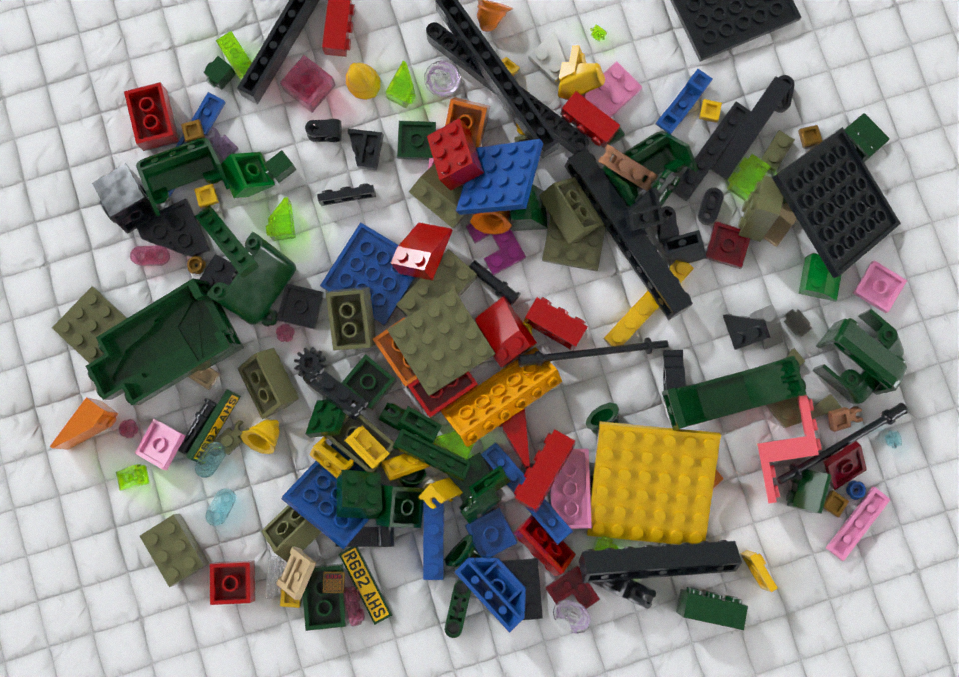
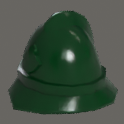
M609 402L597 407L586 420L587 428L591 429L598 437L600 421L619 423L618 405Z
M468 534L449 552L444 559L447 566L454 567L457 570L468 558H482L473 543V535Z

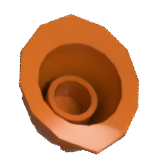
M477 0V19L481 30L485 32L494 30L502 18L506 16L507 12L513 10V8L494 1Z
M510 211L473 214L470 222L475 229L483 233L502 234L511 227L509 222Z

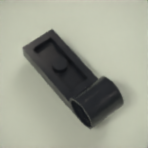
M363 527L346 547H394V527Z

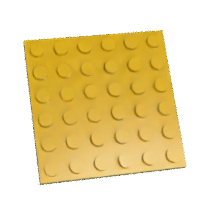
M600 421L591 492L592 528H587V536L677 545L685 542L697 544L706 541L721 434L685 429L673 431L672 428Z

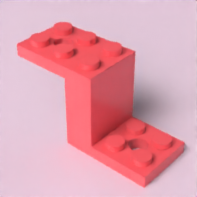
M807 395L797 398L805 436L757 443L768 503H776V498L780 497L778 485H773L772 478L776 477L775 468L769 462L819 455V450H822L820 439L815 438L814 431L818 430L816 419H812L810 412L814 411L812 399H808Z

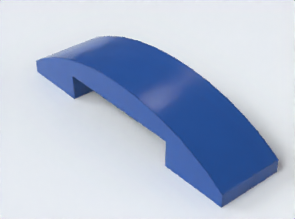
M697 69L668 109L658 119L656 125L671 135L713 78Z

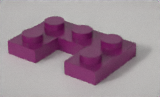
M471 223L466 225V229L474 243L491 235L499 250L484 258L486 265L493 275L526 258L510 229L502 234H487L475 229Z

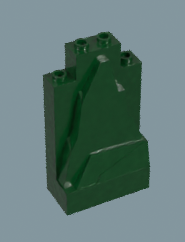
M193 278L96 337L98 347L104 355L85 367L88 370V377L97 388V394L103 400H113L125 393V399L131 406L141 405L193 373L204 371L244 348L222 305L207 296V293L212 288L210 283Z

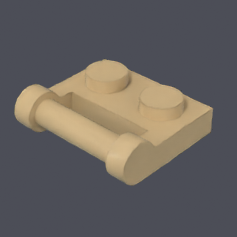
M292 546L289 560L276 584L292 598L301 600L316 562L303 553L302 549Z

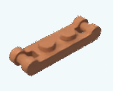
M607 144L606 152L598 160L599 163L645 191L652 188L653 181H656L658 178L657 174ZM644 175H646L647 178L645 182H642Z

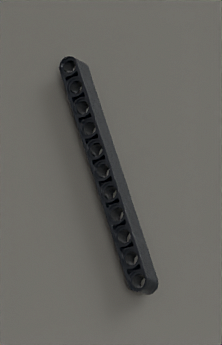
M437 22L428 24L426 27L428 42L496 94L481 72L474 68L475 64L469 56L466 58L459 57L461 54H468L455 36ZM432 32L439 33L437 36L430 35ZM452 43L453 46L446 47L445 44ZM521 87L535 108L540 111V115L545 122L547 120L555 122L554 125L548 126L560 141L559 144L574 155L588 148L589 140L583 133ZM566 131L569 133V136L563 137L560 133ZM580 142L584 145V147L577 148L575 144Z

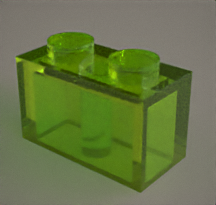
M232 31L215 41L240 79L244 77L252 62Z
M751 154L748 159L744 157L738 165L741 169L738 173L733 172L727 180L730 182L727 189L744 201L749 197L750 192L754 190L757 181L760 182L771 167L754 154Z

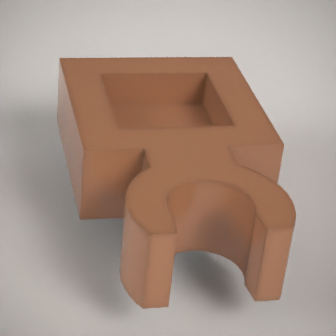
M854 406L850 409L843 407L829 411L830 430L836 432L851 427L852 421L856 423L863 421L862 417L856 416V413L861 412L862 409Z

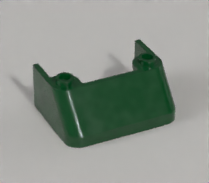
M664 131L654 133L623 153L657 175L665 170L678 173L684 167H688L695 172L698 171L689 144ZM603 166L602 169L605 171L610 183L616 187L621 199H624L629 207L632 206L639 195L638 186ZM644 175L642 182H645L647 178L646 175Z
M200 138L138 161L136 164L142 184L156 216L160 215L156 204L166 202L169 198L168 191L204 178L207 183L216 184L222 180L226 190L230 189L221 163L207 138Z
M872 309L859 314L858 317L877 332L878 341L895 356H903L904 349L894 327ZM825 364L813 369L817 375L852 404H860L866 401L880 384L865 370L859 374L856 370L848 369L838 376Z
M852 318L835 322L816 345L817 348L832 344L880 382V385L873 392L876 395L896 391L907 369L906 361L902 357L891 353L861 329L858 322Z

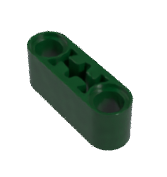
M458 579L454 584L444 628L446 635L450 638H457L462 633L471 594L469 588L465 593H460L457 590V585L464 583L461 579ZM455 595L459 598H467L466 600L462 599L461 607L464 609H460L458 618L454 617L456 608L453 606H456L458 598H454ZM454 622L459 625L460 629L457 632H451L448 629V625Z

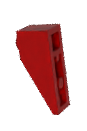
M524 408L499 425V427L503 428V434L524 468L528 469L530 467Z

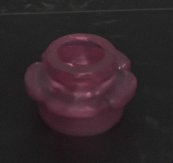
M282 324L276 329L277 339L281 342H290L295 334L294 328L290 327L289 324Z
M124 420L119 425V433L123 437L133 438L134 434L138 432V426L134 420Z

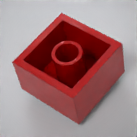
M255 560L214 562L210 564V605L244 604L255 601Z

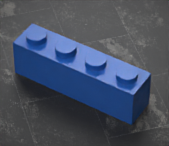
M432 499V502L436 505L434 509L430 508L424 501L423 580H443L444 503L441 504L437 499Z

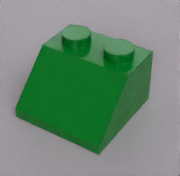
M261 152L230 154L221 163L234 199L250 197L275 185L274 180H271L265 172L267 167L264 165L265 160Z
M811 253L804 260L798 294L836 302L842 274L839 277L833 278L819 254Z

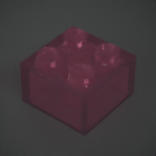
M305 55L300 58L280 82L283 90L311 113L314 112L336 86L333 77Z

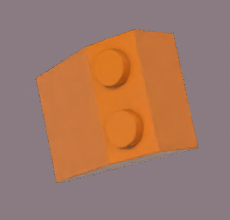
M454 97L450 99L445 126L460 118L470 129L475 147L478 148L482 143L490 106Z
M386 329L373 338V341L404 386L409 388L408 385L418 378Z
M86 397L50 447L53 449L69 450L101 433L108 427L113 426L119 413L101 400Z

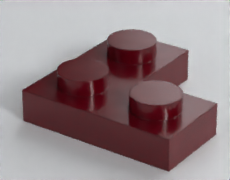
M578 565L545 587L556 605L572 594L578 603L586 609L600 600L590 583H583Z

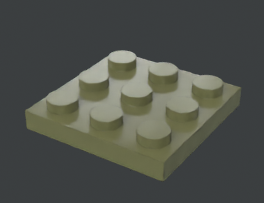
M550 214L542 261L598 271L606 227L603 225L580 240L568 244Z
M92 286L52 329L88 363H91L104 355L98 347L96 337L127 319V317Z

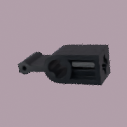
M663 350V391L686 386L683 350Z

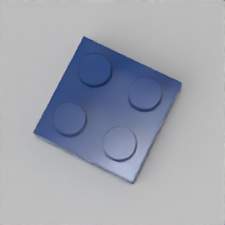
M500 507L478 518L471 524L465 525L468 533L473 535V543L482 558H490L517 544Z

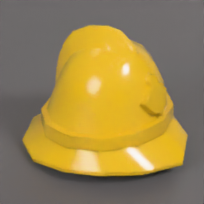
M355 62L350 65L346 73V85L349 92L356 98L367 100L375 98L379 92L380 77L376 70L368 64Z
M275 419L261 421L255 426L250 427L249 430L243 431L240 437L243 443L252 450L263 454H272L276 450L275 447L280 434L279 422Z

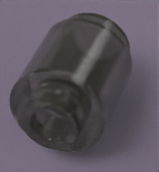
M791 309L784 315L786 319L783 322L800 338L812 329L810 321L799 309L796 311Z

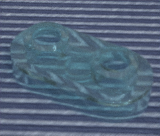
M212 442L205 448L195 464V472L198 476L207 478L212 476L226 456V449L222 443Z
M225 488L216 493L205 515L206 521L210 525H221L227 519L236 502V494L233 490ZM226 494L230 497L228 502L224 501ZM216 512L220 514L219 519H215L214 514Z

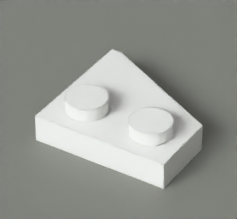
M554 32L528 57L554 83L559 79L561 63L566 62Z

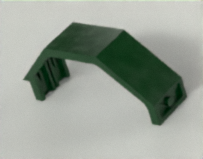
M790 356L769 364L701 383L662 391V395L674 431L805 395L806 384L800 375L799 362L795 359V356Z

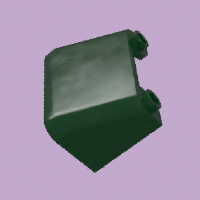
M252 231L245 242V249L252 254L251 256L259 267L245 278L238 273L230 286L222 282L214 284L207 293V296L248 324L255 325L262 320L296 271V265L287 256Z

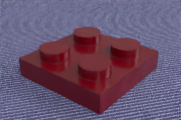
M716 221L706 249V259L741 269L750 238L739 236L740 228Z
M857 441L845 446L842 450L823 461L826 473L832 475L830 486L834 490L867 470L862 447Z

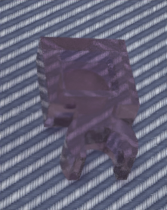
M212 128L215 133L214 137L210 138L207 134L205 135V138L209 139L210 143H214L212 145L214 151L223 160L239 150L225 134L220 138V133L216 128Z

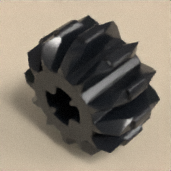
M314 347L310 349V353L307 348H304V354L297 353L301 358L294 359V362L299 364L294 369L300 370L298 374L300 377L313 371V367L308 366V360H311L314 366L319 364L323 368H327L326 364L321 363L327 360L326 357H320L322 351L316 352Z

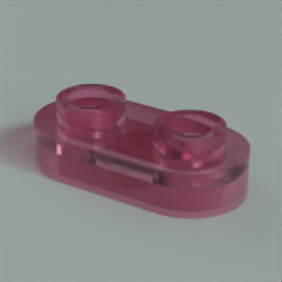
M160 245L137 246L132 249L130 258L138 266H162L170 260V252ZM163 253V258L158 259L159 254ZM144 254V259L140 260V255Z
M355 586L345 587L344 599L349 622L352 627L359 626L365 619L364 610L360 608L359 604L360 592Z

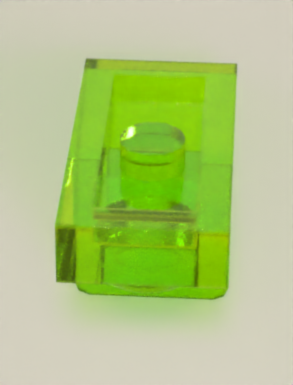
M132 465L116 472L119 491L149 484L146 465Z

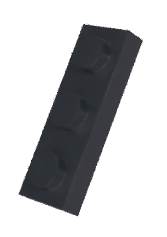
M368 183L360 184L356 188L342 187L338 191L324 190L322 193L317 194L318 202L321 206L376 197L374 186Z

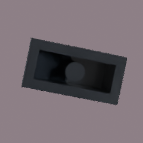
M699 230L662 240L665 255L668 258L685 263L707 258Z

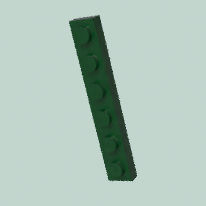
M210 205L195 215L196 219L243 278L259 267L257 262Z

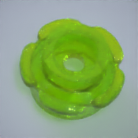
M595 24L593 29L590 28L592 32L590 35L595 40H605L607 32L597 24Z

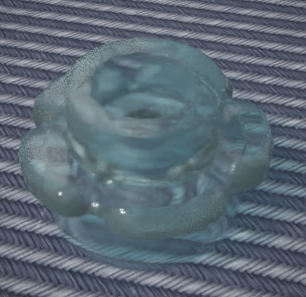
M889 430L888 435H885L886 443L888 446L896 449L902 445L900 433Z

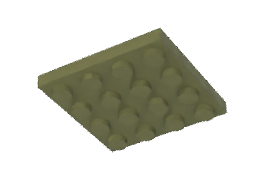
M454 288L387 329L428 396L495 355V352Z

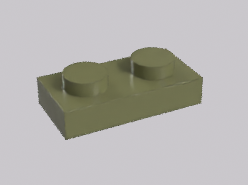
M779 130L760 159L759 164L775 172L795 139Z

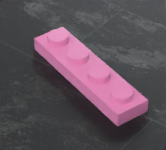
M872 487L826 546V549L838 559L844 561L891 499L876 487Z

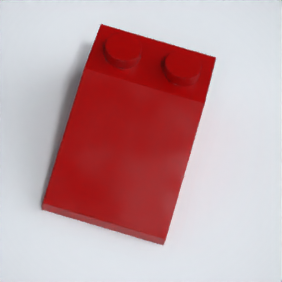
M418 222L398 245L391 261L392 266L399 274L433 281L453 230L451 228Z
M505 296L474 318L480 331L495 352L493 357L500 367L510 364L518 358V355H522L537 344Z

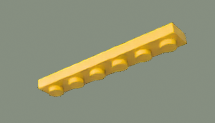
M678 260L670 266L671 272L679 279L680 283L694 269L689 263ZM649 291L637 301L603 338L610 346L624 345L659 307Z

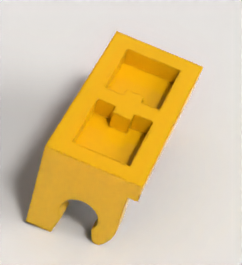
M359 426L345 439L372 469H375L390 454L364 426Z
M324 436L313 446L310 456L333 476L338 478L341 470H350L354 465V460L350 459L348 461L327 443L326 440L328 438Z
M448 477L431 483L419 498L423 499L430 508L434 509L436 505L432 502L433 498H436L442 504L445 501L452 502L454 497H460L463 492Z

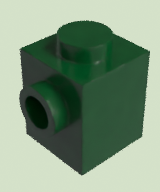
M219 56L213 62L208 63L203 72L207 77L206 81L213 88L217 86L221 90L236 75L232 66Z
M282 150L264 163L267 167L266 174L271 180L275 178L278 183L296 171L295 166Z

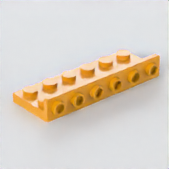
M534 347L525 354H534L535 351L539 350ZM517 359L443 409L441 413L460 436L465 446L469 447L559 385L562 379L558 369L550 361L544 362L539 367L536 365L519 367Z

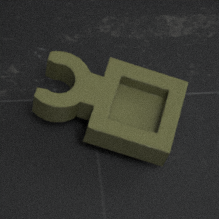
M242 420L236 422L234 430L228 427L215 440L216 444L227 455H230L243 442L240 439L243 432L240 430V425L244 423Z

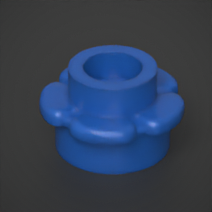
M856 480L849 482V486L846 487V493L850 495V498L854 500L863 498L866 493L864 484Z

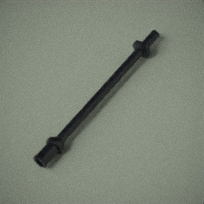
M648 337L645 338L644 343L550 354L535 351L534 354L518 355L519 367L531 365L539 367L548 361L645 350L647 354H651L653 349L667 348L669 344L668 340L652 342Z
M899 403L890 410L886 409L882 411L880 418L820 452L819 455L813 456L798 466L793 463L790 464V471L777 478L778 483L782 485L794 477L797 480L802 479V472L840 451L845 446L857 441L885 423L889 425L895 423L896 419L908 413L907 406L904 403Z

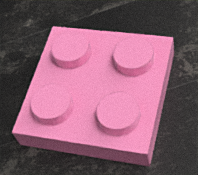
M874 260L870 263L853 294L882 312L888 313L907 280Z
M153 418L135 454L167 471L186 435Z

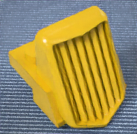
M572 45L569 62L561 63L558 97L569 100L575 91L582 95L603 86L605 83V76L601 66L598 63H587L585 53H582L579 45Z

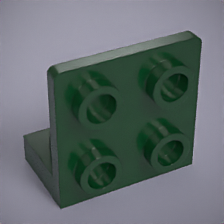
M865 113L844 129L863 162L868 160L889 141V137Z

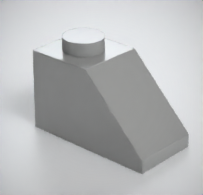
M773 304L749 315L750 318L765 320L771 338L761 341L764 350L783 342L781 322Z

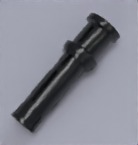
M476 260L470 264L469 268L477 274L478 278L489 285L495 291L496 296H505L511 306L521 295L520 292H515L508 286L507 282L499 280Z
M205 398L204 405L199 412H196V419L186 433L178 449L179 452L187 455L217 406V403L211 399Z

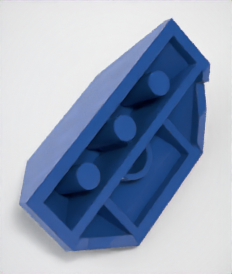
M468 558L455 571V574L509 633L525 618L526 587L499 558Z

